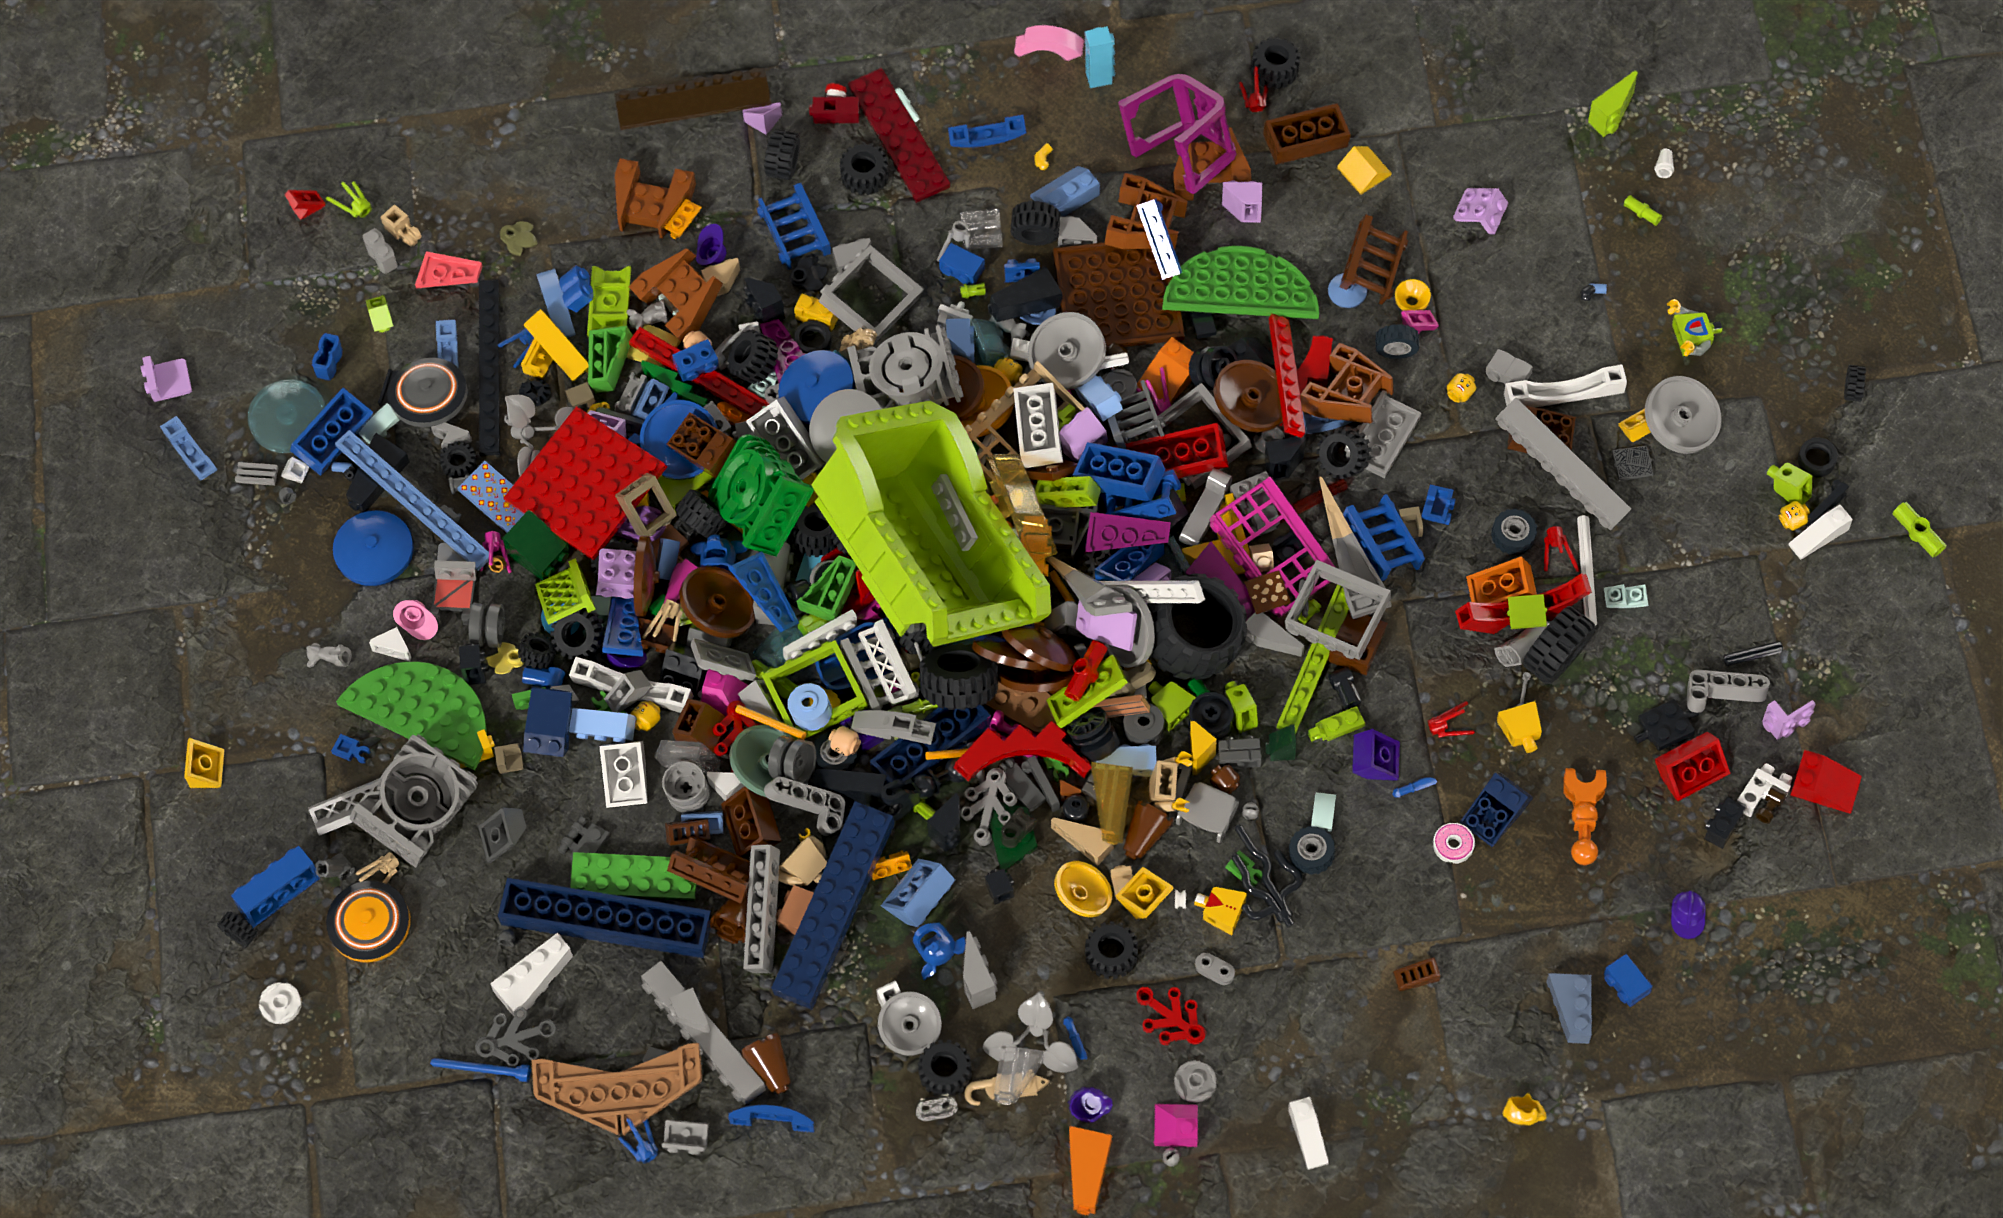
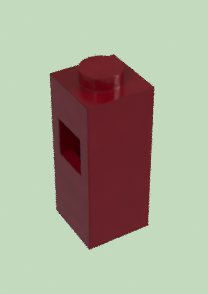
M813 97V104H809V116H813L814 123H859V97Z

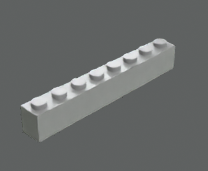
M1517 398L1496 417L1495 420L1498 421V425L1503 430H1507L1516 443L1521 444L1527 449V453L1531 457L1536 458L1541 463L1542 468L1550 472L1560 485L1565 486L1570 491L1571 496L1579 500L1589 513L1594 514L1603 527L1611 531L1631 510L1613 490Z
M662 961L641 976L643 981L641 986L648 995L651 993L656 998L654 1001L657 1006L669 1013L667 1015L668 1019L673 1025L678 1024L680 1026V1033L686 1040L690 1039L693 1043L700 1044V1055L703 1054L707 1060L705 1062L712 1071L716 1069L720 1074L718 1077L724 1086L729 1085L733 1091L731 1093L738 1102L742 1100L747 1105L766 1090L764 1082L705 1012L704 1015L710 1027V1032L707 1033L681 1024L677 1017H672L668 1008L671 1005L669 997L686 990Z

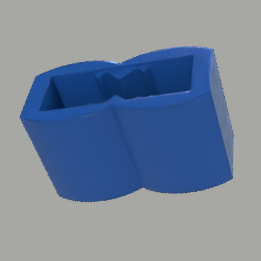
M578 266L572 268L559 279L564 304L574 312H578L593 300V289L589 285V273L586 269Z
M325 333L319 341V350L313 357L312 366L317 378L330 381L336 373V363L341 359L343 349L338 336Z

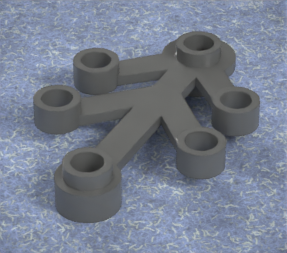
M517 1007L514 1010V1017L504 1036L495 1039L500 1027L506 1024V1016L498 1013L494 1016V1023L487 1036H482L476 1041L475 1049L478 1055L482 1057L494 1055L513 1067L519 1062L518 1055L515 1053L508 1054L498 1047L507 1045L527 1055L528 1059L535 1060L539 1056L538 1049L534 1046L528 1047L518 1041L539 1034L544 1037H550L555 1032V1024L550 1019H544L538 1026L516 1032L521 1021L527 1016L525 1008ZM517 1011H524V1015L518 1017L516 1015ZM503 1017V1023H497L496 1018ZM550 1024L551 1028L546 1031L543 1029V1025ZM488 1043L490 1045L489 1049L484 1050L482 1044ZM530 1050L537 1052L534 1057L529 1056L528 1053ZM514 1056L516 1061L510 1063L508 1061L509 1057Z

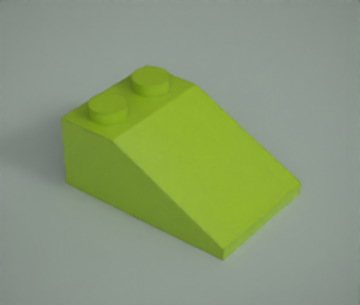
M1636 71L1592 101L1588 122L1603 137L1609 133H1614L1618 129L1619 123L1634 94L1638 74Z

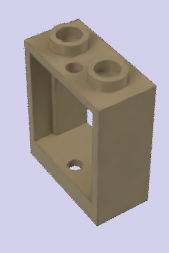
M644 474L615 495L633 529L639 536L651 537L658 528L668 525L677 516L654 475ZM652 488L664 513L644 526L631 501Z

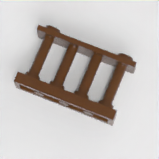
M1365 214L1359 222L1339 287L1347 290L1351 284H1357L1381 294L1379 304L1382 305L1393 294L1394 289L1391 287L1402 251L1408 245L1409 240L1406 239L1408 231L1405 230L1399 238L1374 228L1371 224L1373 217ZM1373 235L1396 245L1394 253L1392 254L1368 244V241H1366L1367 236ZM1367 251L1391 261L1389 270L1363 260V257H1361L1362 252ZM1361 267L1385 277L1384 286L1359 277L1356 273L1357 268Z
M691 836L685 854L676 850L672 853L667 871L742 903L745 900L749 886L750 861Z

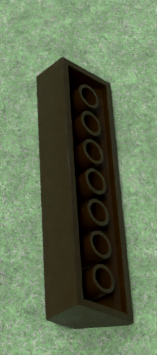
M753 68L746 72L735 71L728 75L717 74L710 78L699 77L692 81H677L674 84H659L656 87H640L637 90H622L615 93L620 130L771 105L765 68Z

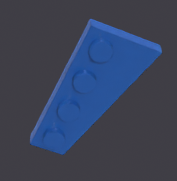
M762 551L728 567L780 633L799 624Z
M612 596L602 647L603 653L643 656L639 623L634 610V598L625 599Z

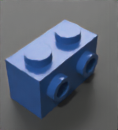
M950 243L939 260V267L943 274L953 276L963 284L974 285L985 269V261L983 258Z
M708 339L672 355L673 363L683 382L694 380L704 372L710 373L719 366L718 357Z
M1627 954L1605 969V981L1610 987L1613 986L1616 989L1619 999L1623 1003H1627L1629 1007L1650 994L1652 985Z

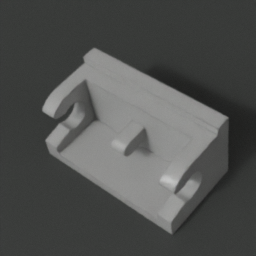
M634 372L630 374V380L620 400L615 405V412L631 416L645 384L648 382L647 376L641 374L639 379L635 376Z

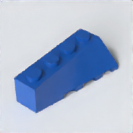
M1164 544L1121 548L1094 569L1095 580L1131 581L1164 555Z

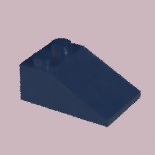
M539 687L531 688L523 752L559 757L565 756L569 750V728L573 692Z

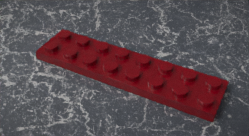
M880 68L849 82L848 87L854 97H859L861 110L915 202L917 203L950 188L949 180L883 69Z

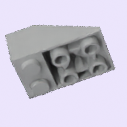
M968 931L966 935L963 981L965 994L972 1009L996 1000L995 992L998 989L993 972L989 974L988 961L984 954L981 955L977 937H972L970 931Z

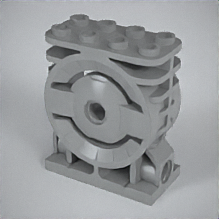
M936 325L937 332L930 334L928 328L924 329L925 335L917 332L897 334L885 340L878 348L871 346L857 351L855 345L847 347L857 390L872 396L883 409L924 401H932L938 405H941L944 401L945 406L950 405L949 398L955 397L956 402H961L960 398L964 397L961 385H959L960 379L955 369L956 363L951 353L952 347L945 327L941 328L940 325ZM928 358H929V359H932V367H931V370H930V363H929ZM885 376H887V378H888V380H889V382H890L891 384H889V383L884 379Z
M412 735L409 738L408 742L401 748V751L394 757L380 777L377 790L375 792H367L361 801L355 805L349 818L415 868L432 847L434 842L433 835L446 827L478 785L477 777L473 773L462 770L458 762L453 759H447L439 748H432L421 735ZM397 772H399V773H401V774H403V775H405V776L411 775V774H420V775H424V776L414 775V776H409V777H407V778H404L403 776H401V775L398 774ZM433 781L436 782L442 792L443 804L450 810L440 804V793ZM386 789L388 792L393 794V804L395 810L397 811V813H399L400 816L411 822H423L428 820L431 823H425L421 825L411 824L397 817L396 814L393 812L390 804V795L385 793L384 790ZM412 795L421 796L422 801L415 802L412 799ZM378 812H379V815H380L381 819H379L377 816H375Z

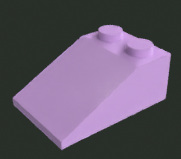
M1079 600L1075 629L1088 638L1131 651L1133 648L1137 613L1132 611L1095 617L1086 612Z

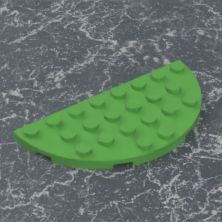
M1246 246L1220 247L1218 250L1209 253L1202 252L1185 262L1181 266L1182 273L1174 275L1166 287L1162 310L1271 316L1273 313L1283 317L1319 319L1317 297L1310 288V283L1306 277L1282 257L1278 256L1277 258L1267 254L1265 250Z
M401 662L380 667L356 680L336 701L338 706L408 739L412 735H421L432 748H439L444 753V756L473 770L476 769L484 751L477 734L478 731L485 729L487 735L486 719L481 703L472 688L461 677L438 665L424 662Z

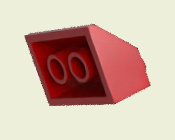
M1705 732L1655 758L1660 777L1677 801L1731 774L1719 739L1709 732Z

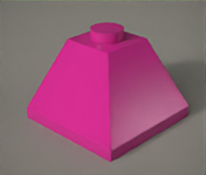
M709 669L702 688L701 702L709 704L727 716L728 704L735 700L741 701L738 693L748 685L732 675H722L717 671Z
M1155 1104L1154 1146L1197 1147L1198 1105Z

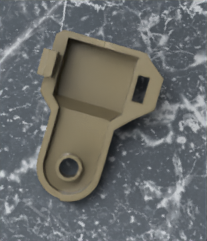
M1146 661L1128 671L1123 670L1128 683L1109 696L1110 699L1133 696L1137 689L1153 680L1156 675L1154 667Z

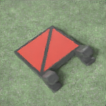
M435 579L430 612L434 615L438 624L440 611H462L463 625H469L476 581Z

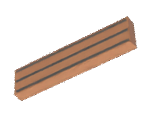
M1142 694L1105 699L1092 707L1105 710L1108 718L1150 712V705Z

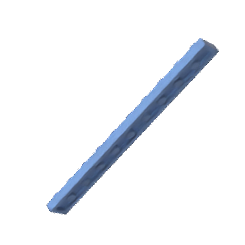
M349 430L335 443L338 449L467 562H475L477 571L489 561V552L354 433Z

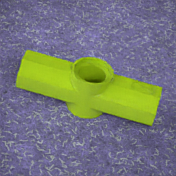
M1903 502L1893 511L1892 514L1909 532V537L1913 541L1918 542L1932 558L1938 556L1946 548L1947 545L1930 528L1929 521L1920 517L1907 502Z

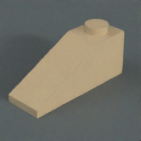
M1054 817L1051 820V828L1097 866L1114 849V839L1106 831L1102 832L1099 828Z

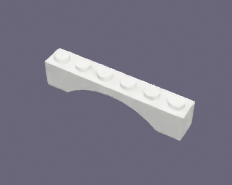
M1623 365L1604 367L1586 376L1562 382L1538 383L1523 380L1506 383L1504 397L1507 406L1517 398L1523 405L1541 407L1625 393L1627 380Z
M575 657L569 674L573 683L605 692H610L623 675V673L604 667L596 662ZM649 681L652 686L638 701H652L658 707L681 713L687 699L693 700L694 695L689 688Z

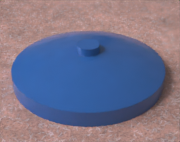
M826 350L809 352L796 359L786 369L780 380L778 396L779 398L783 396L786 398L802 424L810 425L814 410L825 397L839 390H855L856 384L852 368L842 356L835 352Z
M673 400L659 405L649 413L641 428L640 447L666 464L667 469L663 472L662 476L669 479L685 480L696 477L704 472L667 445V442L689 412L718 429L711 414L702 406L691 401Z
M367 511L353 516L341 526L334 539L333 556L340 572L349 580L366 586L381 585L394 580L408 567L413 556V539L407 525L397 516L384 511Z

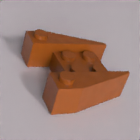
M1229 128L1231 141L1235 144V159L1208 183L1252 181L1250 166L1232 128ZM1214 142L1190 143L1188 153L1193 172L1199 175L1227 150ZM1179 156L1173 173L1174 194L1187 201L1194 200V194L1186 190L1183 178L1185 170L1182 158Z
M620 158L615 172L617 219L620 231H623L625 222L658 228L659 236L663 239L668 230L664 229L665 225L685 199L689 201L692 199L696 186L694 172L675 169L670 188L638 183L641 174L639 163Z
M1125 173L1120 187L1118 202L1132 205L1134 209L1131 219L1111 215L1106 231L1105 245L1122 249H1152L1137 205L1157 199L1163 205L1161 213L1175 249L1178 231L1170 229L1173 216L1185 218L1188 201L1144 177Z
M687 248L644 271L629 286L639 299L648 305L663 293L679 310L665 326L682 342L689 332L699 331L723 285L715 276L706 281L690 265L697 256Z
M1339 343L1330 354V372L1338 375L1328 388L1309 382L1300 394L1302 411L1313 416L1372 423V405H1369V403L1379 390L1387 391V394L1390 395L1393 394V377L1357 349Z

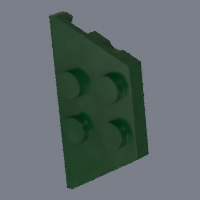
M1000 802L1005 811L1012 816V822L1009 825H1003L998 819L999 815L993 808L989 827L1000 870L1004 868L1005 872H1007V869L1012 865L1018 864L1023 860L1025 855L1036 850L1037 843L1028 808L1017 805L1008 806L1006 803ZM1008 816L1003 817V821L1008 819Z

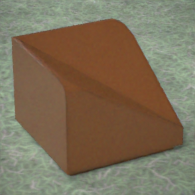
M1060 780V798L1062 802L1071 795H1081V787H1074Z

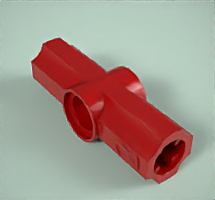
M1093 640L1084 657L1074 663V675L1064 692L1066 697L1079 702L1087 686L1097 680L1099 676L1097 668L1108 649L1104 644Z

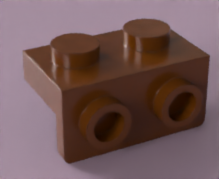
M640 617L638 623L642 648L648 649L649 646L656 648V652L665 654L666 649L674 642V626L664 623L658 635L653 637L659 623L657 622L648 636L642 639L643 634L653 620Z

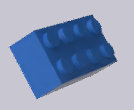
M342 388L291 444L290 451L321 476L342 453L335 443L349 430L357 436L365 424L372 418L373 412L346 389Z
M1087 442L1073 477L1091 476L1101 488V493L1149 502L1153 499L1164 474L1165 467L1160 456Z
M300 846L288 850L280 860L272 862L265 871L254 875L246 885L238 887L231 896L240 913L254 928L320 878L315 873L316 868L313 862Z

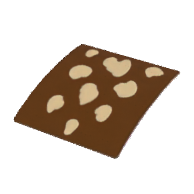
M1279 570L1245 581L1256 614L1291 603Z

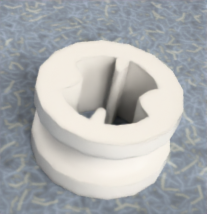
M1175 890V909H1178L1180 906L1186 909V890L1182 892Z

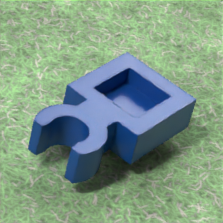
M342 734L339 735L331 750L333 755L351 761L354 756L360 763L366 762L365 758L360 756L362 753H371L368 747H359V741Z

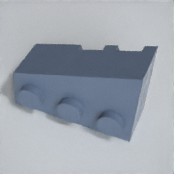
M1549 973L1547 985L1550 988L1567 1042L1589 1044L1591 1038V975Z

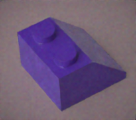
M1374 729L1355 734L1353 773L1365 779L1399 780L1400 742Z

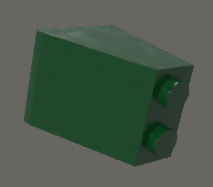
M530 510L503 537L507 555L542 581L553 576L556 568L561 563H564L570 554L568 544L552 532Z

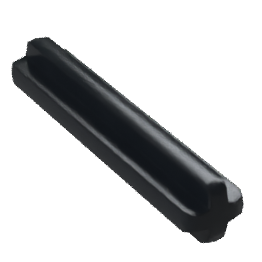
M1776 641L1728 653L1723 657L1726 666L1778 654L1783 651L1781 641Z

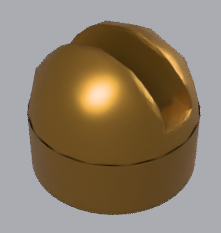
M494 556L493 565H489V568L493 572L499 573L506 567V561L502 556Z

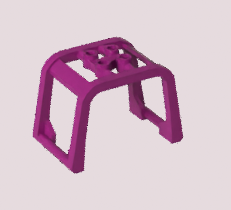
M1171 75L1118 102L1132 156L1137 158L1155 146L1180 134L1174 139L1177 154L1182 158L1186 190L1191 194L1197 193L1235 159L1236 149L1235 144L1231 141L1226 120L1224 98L1188 75ZM1173 87L1181 121L1146 139H1142L1139 136L1135 138L1131 119L1136 117L1139 104ZM1188 88L1195 93L1194 104L1197 108L1199 121L1195 119ZM1202 134L1227 151L1198 175L1192 170L1188 148L1189 144Z

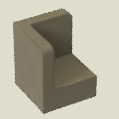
M587 382L565 390L567 400L573 408L585 403L590 408L593 404H596Z
M1419 506L1399 509V515L1413 538L1422 537L1423 523Z
M519 743L494 747L500 774L524 769Z

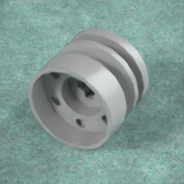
M688 761L677 762L665 771L662 778V788L673 808L683 813H693L700 810L707 803L710 796L709 785L701 768L695 763Z

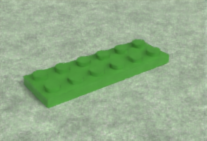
M573 852L570 888L631 898L695 901L696 894L695 883L667 871L671 857Z

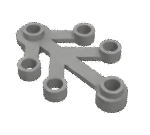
M1000 768L991 769L983 783L975 788L969 787L965 791L967 799L975 801L981 793L989 789L987 796L971 807H963L960 811V815L964 820H971L976 813L984 808L980 828L974 833L975 841L981 846L988 845L992 840V835L988 829L993 808L999 815L998 819L1003 825H1009L1012 822V816L1005 811L996 797L998 789L1003 794V800L1008 806H1013L1017 802V797L1010 792L1005 784L1007 779L1006 773ZM999 775L996 780H993L994 776ZM971 792H975L972 797H969ZM1012 796V801L1007 802V799ZM966 811H970L968 816H964ZM1008 816V819L1003 821V817ZM981 833H984V836L982 838H979V835Z

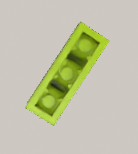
M1091 476L1066 477L1055 481L1038 480L1034 497L1040 504L1055 505V507L1060 508L1097 506L1101 488Z

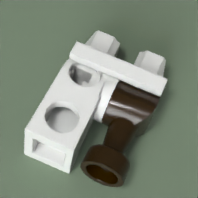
M1767 763L1761 769L1758 768L1738 798L1737 803L1746 807L1744 814L1751 818L1761 798L1766 800L1765 807L1760 808L1755 816L1759 821L1769 824L1773 819L1772 811L1776 806L1782 805L1789 793L1792 777L1786 773H1782L1779 779L1773 777L1775 769Z

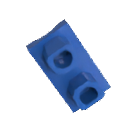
M1035 258L1026 260V263H1018L1016 259L1008 260L1007 264H1005V283L1017 282L1040 270V262H1037Z

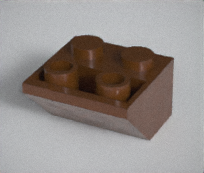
M687 699L672 731L677 745L714 754V747L720 742L722 736H716L712 729L714 725L720 723L726 716L705 702ZM717 726L718 732H722V728Z

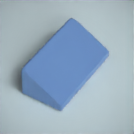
M660 538L656 560V571H660V579L671 580L673 569L677 564L680 541Z
M723 811L681 814V821L708 819L710 834H723ZM698 825L699 835H702V825ZM693 826L690 827L691 835H694ZM685 827L682 828V835L686 834Z

